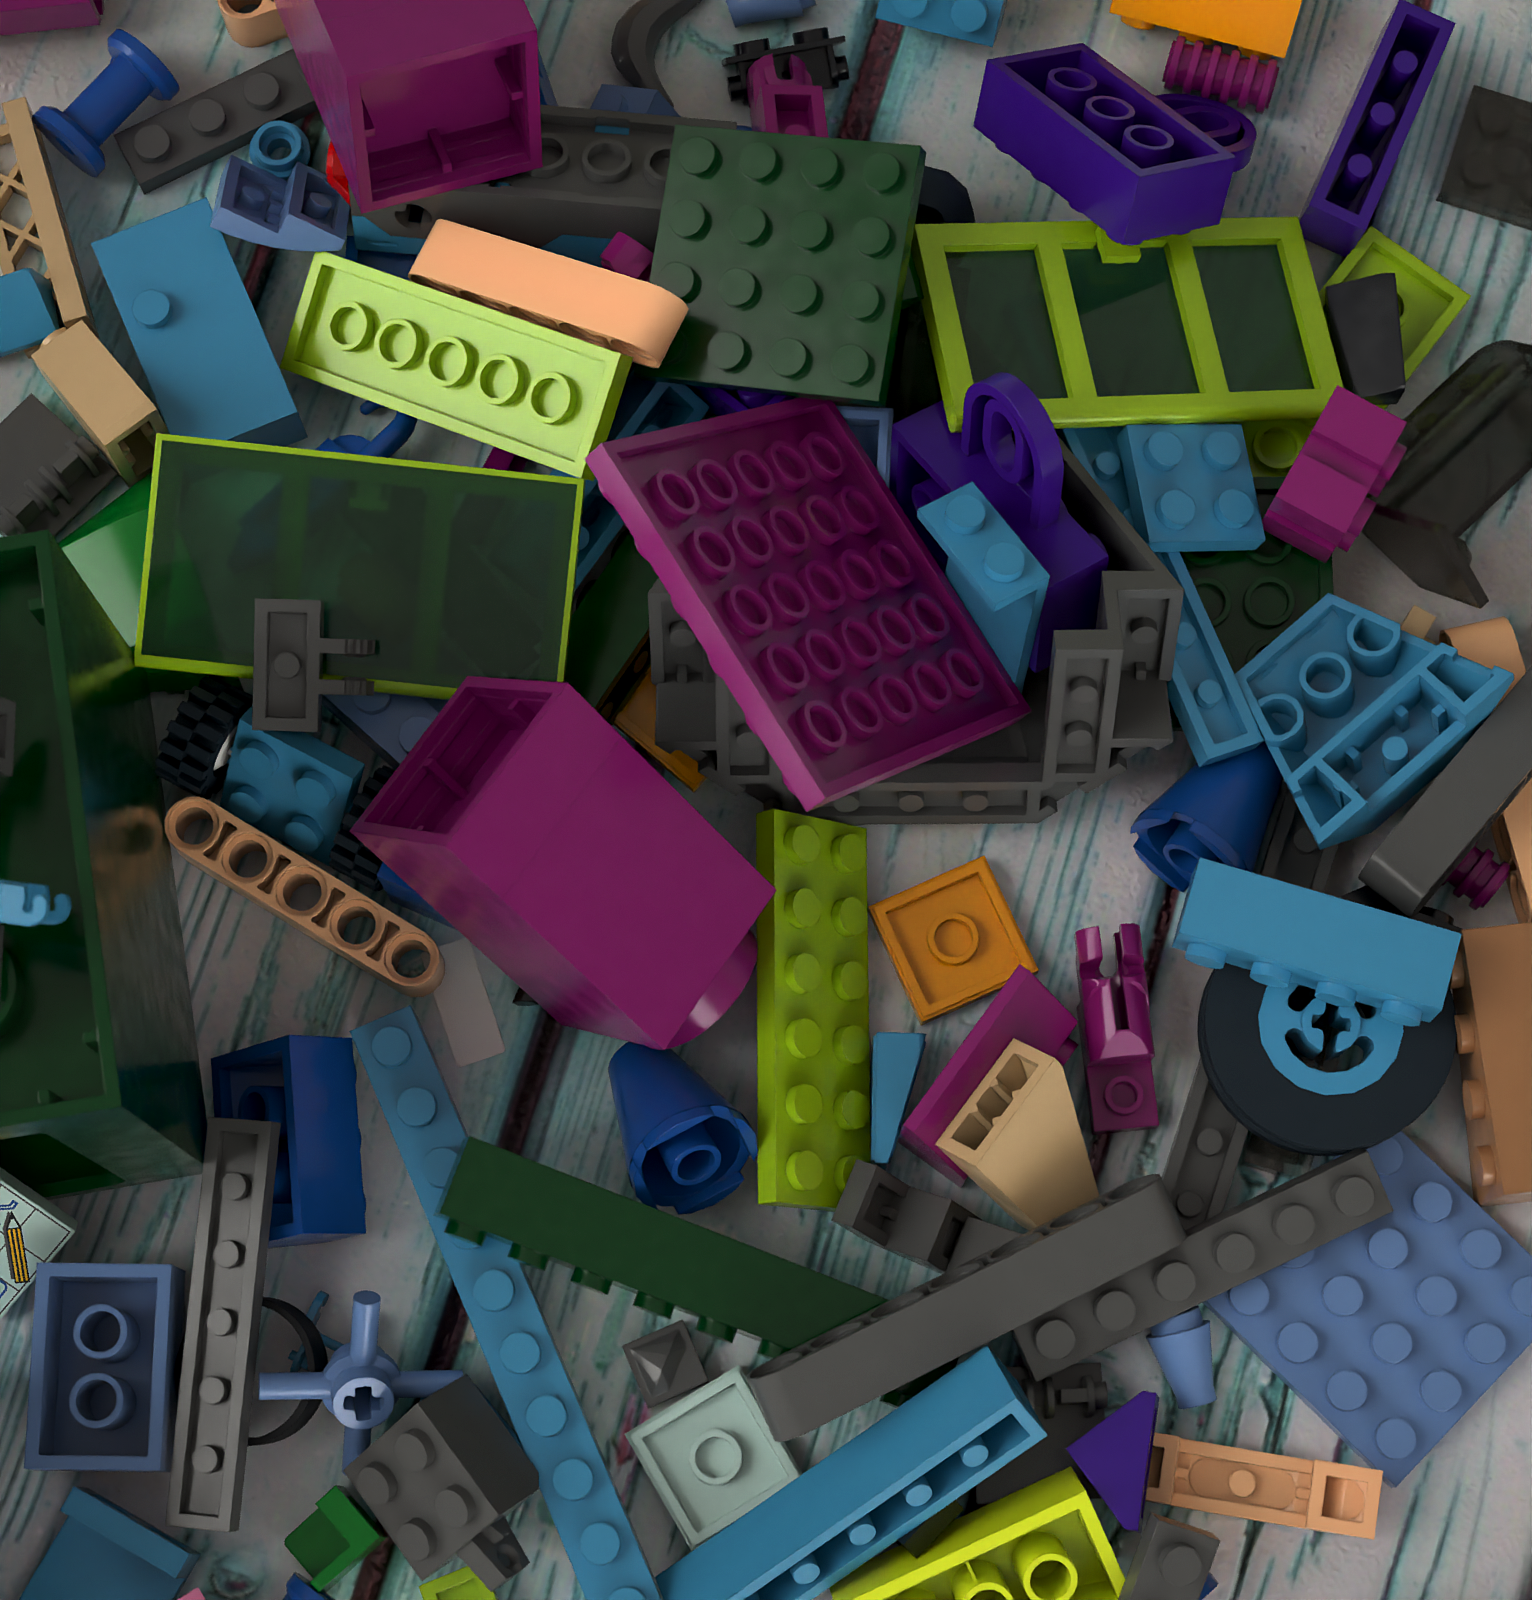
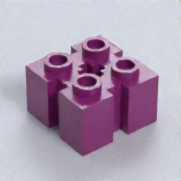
M1337 385L1262 519L1264 531L1324 563L1327 562L1336 547L1348 552L1377 502L1367 498V494L1369 493L1378 498L1408 448L1397 442L1407 422Z

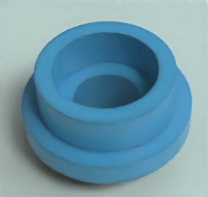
M276 120L265 123L257 130L249 145V155L253 165L287 181L297 161L308 165L311 149L307 136L299 127L292 123ZM285 147L291 150L290 155L280 160L271 158L272 152L277 148Z

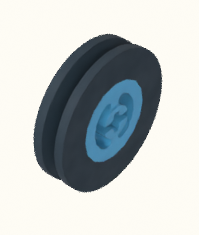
M1227 963L1224 964V968L1212 971L1204 988L1198 1014L1197 1036L1202 1064L1209 1083L1225 1108L1239 1123L1264 1141L1295 1153L1312 1156L1344 1155L1358 1148L1366 1150L1388 1140L1413 1123L1434 1101L1446 1081L1454 1058L1457 1040L1454 1019L1456 1014L1455 1005L1449 985L1442 1011L1430 1023L1420 1021L1419 1026H1405L1390 1022L1380 1016V1008L1360 1002L1358 1003L1366 1019L1360 1017L1355 1006L1341 1007L1331 1004L1329 1006L1328 1023L1330 1027L1339 1029L1340 1032L1327 1043L1325 1061H1331L1339 1057L1351 1045H1357L1362 1049L1363 1059L1357 1066L1347 1071L1327 1073L1304 1064L1293 1055L1285 1040V1037L1292 1039L1297 1050L1303 1056L1310 1060L1314 1059L1323 1050L1324 1034L1323 1030L1313 1028L1312 1024L1324 1014L1326 1002L1315 998L1302 1011H1294L1288 1005V998L1292 993L1306 986L1290 982L1287 988L1264 985L1249 977L1251 970Z

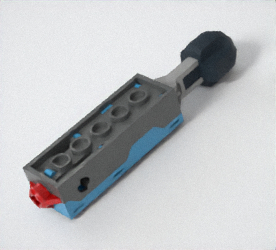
M540 105L543 167L361 214L332 141H330L326 163L327 182L351 206L355 249L418 255L436 220L443 219L602 268V259L599 256L619 231L630 236L654 254L675 124L737 130V122ZM924 166L915 224L975 223L974 211L967 188L949 172ZM945 252L949 272L960 266L967 252Z

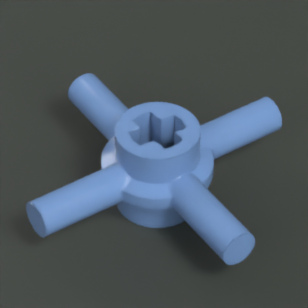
M368 1290L359 1291L354 1294L350 1342L344 1344L333 1353L323 1372H263L258 1375V1400L322 1399L326 1408L345 1425L342 1473L344 1475L346 1474L343 1470L370 1446L371 1428L380 1425L390 1416L399 1398H426L463 1376L462 1370L400 1371L396 1362L377 1345L381 1297L378 1293Z

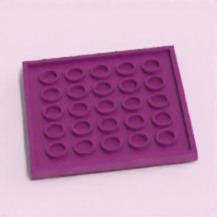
M810 398L787 400L604 442L584 458L598 480L601 493L617 510L634 537L638 552L651 564L671 596L674 609L686 620L708 655L710 666L726 683L743 710L749 728L761 739L782 772V778L786 787L799 799L806 812L1009 727L1032 711L833 401Z

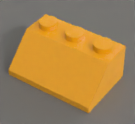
M1112 0L1109 13L1120 15L1123 23L1134 28L1152 30L1156 25L1178 30L1179 35L1185 36L1186 41L1192 43L1200 40L1204 41V45H1211L1216 40L1237 46V50L1241 51V54L1250 58L1251 54L1259 55V60H1270L1272 55L1285 58L1302 0Z

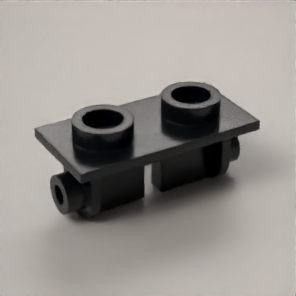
M828 27L793 33L794 45L770 49L769 38L734 44L735 56L722 60V67L734 64L736 66L737 76L727 77L731 102L742 100L743 105H749L746 84L748 69L755 61L769 54H773L777 78L783 80L782 73L790 72L789 60L792 54L798 56L805 63L814 86H822V89L838 88L839 81L849 80V70L846 56L835 57L833 46L846 42L845 36L829 38Z

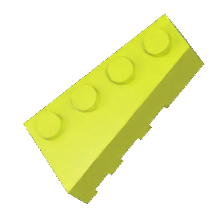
M1070 1466L953 1520L917 1559L902 1545L897 1546L868 1560L829 1589L833 1600H1118L1125 1577L1089 1496Z

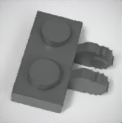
M255 598L252 730L321 732L322 694L374 696V681H367L365 677H344L342 680L323 679V653L365 658L367 655H375V640L324 638L325 601Z

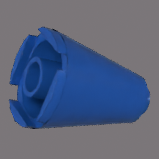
M1265 741L1251 751L1200 768L1196 763L1141 812L1132 824L1130 834L1137 832L1139 837L1133 845L1137 856L1154 874L1171 887L1183 893L1186 891L1200 857L1253 873L1283 781V776Z
M627 1042L619 1048L610 1060L608 1073L629 1181L636 1197L643 1204L658 1209L657 1206L674 1207L677 1214L680 1215L692 1214L713 1206L734 1192L745 1179L740 1170L745 1165L749 1155L755 1162L758 1153L756 1133L746 1117L671 1048L656 1050L633 1042Z

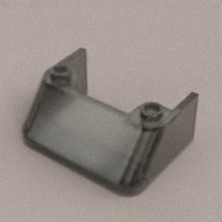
M1512 340L1497 341L1476 351L1403 419L1407 424L1397 442L1408 448L1378 498L1369 493L1366 497L1377 502L1361 531L1418 587L1479 609L1487 604L1489 599L1469 566L1472 561V553L1465 541L1459 537L1532 468V345Z

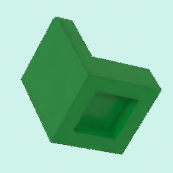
M335 1485L315 1503L318 1509L284 1540L287 1549L313 1578L310 1584L318 1593L328 1592L387 1538L385 1533L344 1486Z

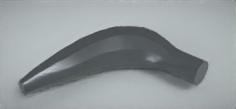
M639 0L628 8L616 23L612 37L611 55L616 68L633 87L658 90L669 104L674 107L655 70L654 60L657 44L664 33L675 22L702 0Z

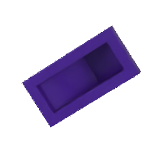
M1148 1391L1140 1392L1066 1448L1123 1528L1135 1533H1142L1159 1405L1157 1393Z

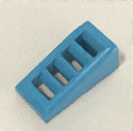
M877 1032L876 1036H873L870 1163L886 1170L887 1164L891 1162L926 1045V1034Z

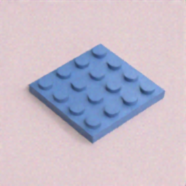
M1402 1131L1388 1140L1366 1149L1393 1208L1392 1212L1202 1302L1371 1469L1382 1470V1480L1390 1488H1395L1532 1343V1255ZM1342 1155L1334 1156L1330 1161H1332V1160H1334V1159H1336V1158H1338V1157H1340V1156H1342Z

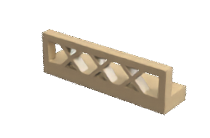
M25 97L1 103L7 123L0 125V146L12 142L17 157V162L8 176L0 173V266L2 273L6 275L17 271L16 266L28 246L44 253L48 269L43 276L50 280L51 288L52 286L55 293L52 292L55 306L59 307L65 327L69 329L82 319L99 339L42 134L32 118L34 113ZM13 192L27 198L32 210V216L23 230L2 220L1 212ZM7 235L16 239L11 249ZM41 344L24 350L28 359L32 358L31 355L40 349Z

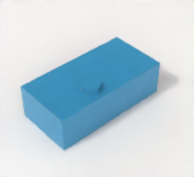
M207 197L92 242L91 245L170 435L282 447L308 438L222 232L210 227L213 211ZM184 464L193 484L231 469Z

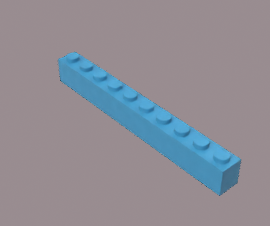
M411 1005L349 1031L523 1450L539 1472V1488L586 1600H663L658 1584L523 1264L507 1257L511 1245L486 1236L482 1247L465 1242L444 1233L448 1221L434 1216L463 1139L469 1136L418 1016Z

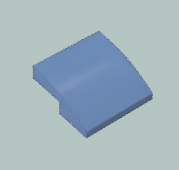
M231 155L221 174L210 227L230 236L273 248L312 252L341 250L346 240L350 205L328 184L327 175L298 161L289 179L286 181Z

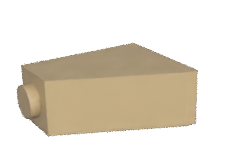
M82 319L69 329L62 327L49 334L41 343L40 349L31 355L32 359L45 380L130 488L153 471L156 433L170 434L163 419L150 399Z
M1013 1038L935 1145L1023 1228L1031 1231L1099 1197V1192L1063 1066L1056 1058Z

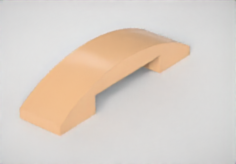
M1155 1432L1146 1501L1247 1520L1374 1540L1383 1471L1212 1444Z

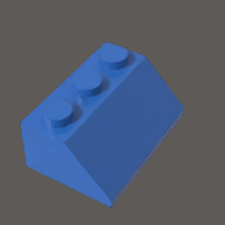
M286 1035L211 1058L214 1117L281 1123L268 1249L327 1243L366 1234V1198L363 1193L360 1153L361 1132L358 1126L356 1098L357 1071L354 1064L352 1038Z

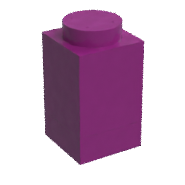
M275 0L280 18L361 214L543 167L537 28L524 0Z
M467 676L350 829V832L561 1025L645 1045L656 1050L674 1048L696 1038L718 1021L734 1004L749 981L757 959V939L750 928L777 891L569 683Z

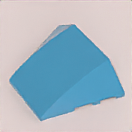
M1327 593L1234 674L1260 733L1320 850L1375 831L1447 767L1491 715L1514 680V674L1497 666L1490 669L1458 655V650L1442 642L1438 646L1401 630L1399 623L1330 593Z

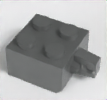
M467 1373L418 1402L343 1470L421 1581L457 1557H460L492 1592L512 1579L530 1563L505 1517L539 1489V1472Z

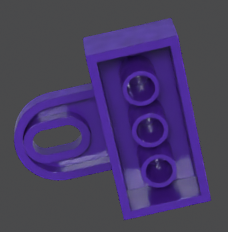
M1084 43L988 59L973 127L995 143L999 151L1014 158L1031 172L1033 178L1053 189L1068 201L1072 209L1083 213L1102 228L1111 240L1122 245H1138L1144 240L1172 234L1184 235L1191 230L1218 225L1232 174L1248 165L1257 137L1256 128L1253 123L1238 110L1224 103L1196 95L1161 94L1154 96Z
M998 372L974 383L968 388L964 399L962 433L950 432L943 400L892 424L889 489L944 573L946 571L948 555L917 518V511L919 508L972 481L1050 575L1028 664L1031 670L1037 673L1050 666L1054 630H1095L1102 571H1107L1109 555L1101 540L1096 535L1087 533L1068 513L1064 502L1061 500L1064 475L1063 455L1056 430L1045 408L1032 390L1019 378L1006 372ZM1012 429L1015 434V445L1012 439Z

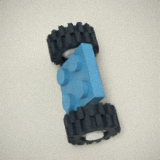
M215 675L205 676L200 679L199 686L194 685L189 691L187 702L182 700L177 708L179 714L175 721L170 720L166 728L169 733L166 738L161 740L159 750L162 752L156 757L155 765L158 766L155 770L157 775L183 790L207 800L212 797L213 793L216 794L222 788L223 780H225L220 802L221 808L374 891L382 890L383 886L376 875L383 861L350 832V829L395 770L386 765L376 769L373 777H369L364 783L363 792L360 794L358 789L365 767L364 763L305 732L252 730L253 695Z

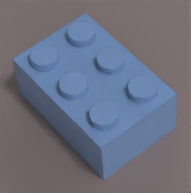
M37 1263L24 1469L80 1472H171L179 1397L175 1379L176 1360L182 1343L186 1271L172 1264Z

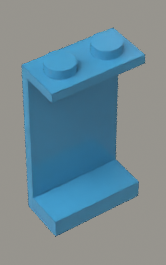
M972 481L919 508L917 518L948 555L945 571L946 578L1022 694L1050 575Z
M74 1486L60 1509L68 1517L19 1600H175L201 1553L93 1490Z

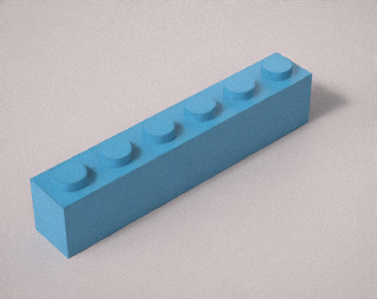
M986 1345L657 1575L655 1579L663 1600H812L1041 1441L1048 1434L1019 1382Z

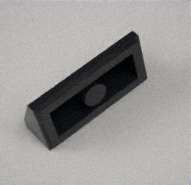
M1380 273L1327 286L1325 288L1328 331L1344 389L1374 405L1397 404L1405 391L1406 381L1395 273Z

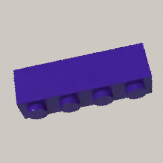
M1405 0L1398 1L1381 30L1298 218L1305 240L1345 258L1355 248L1368 227L1456 23Z

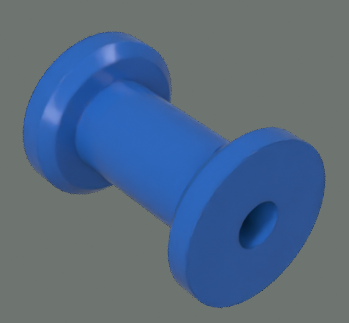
M116 29L107 38L108 51L112 57L110 64L63 112L53 106H41L32 115L35 124L50 143L80 170L92 177H97L106 168L105 156L99 147L149 95L157 100L170 101L180 91L176 79L160 59L142 42L122 29Z

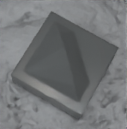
M683 1319L622 1346L648 1409L709 1382Z

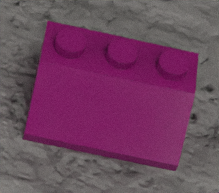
M1019 964L905 1121L897 1142L961 1188L969 1176L935 1145L937 1140L1013 1038L1056 1058L1064 1066L1079 1045L1069 1038L1078 1023L1077 1019L1029 970Z

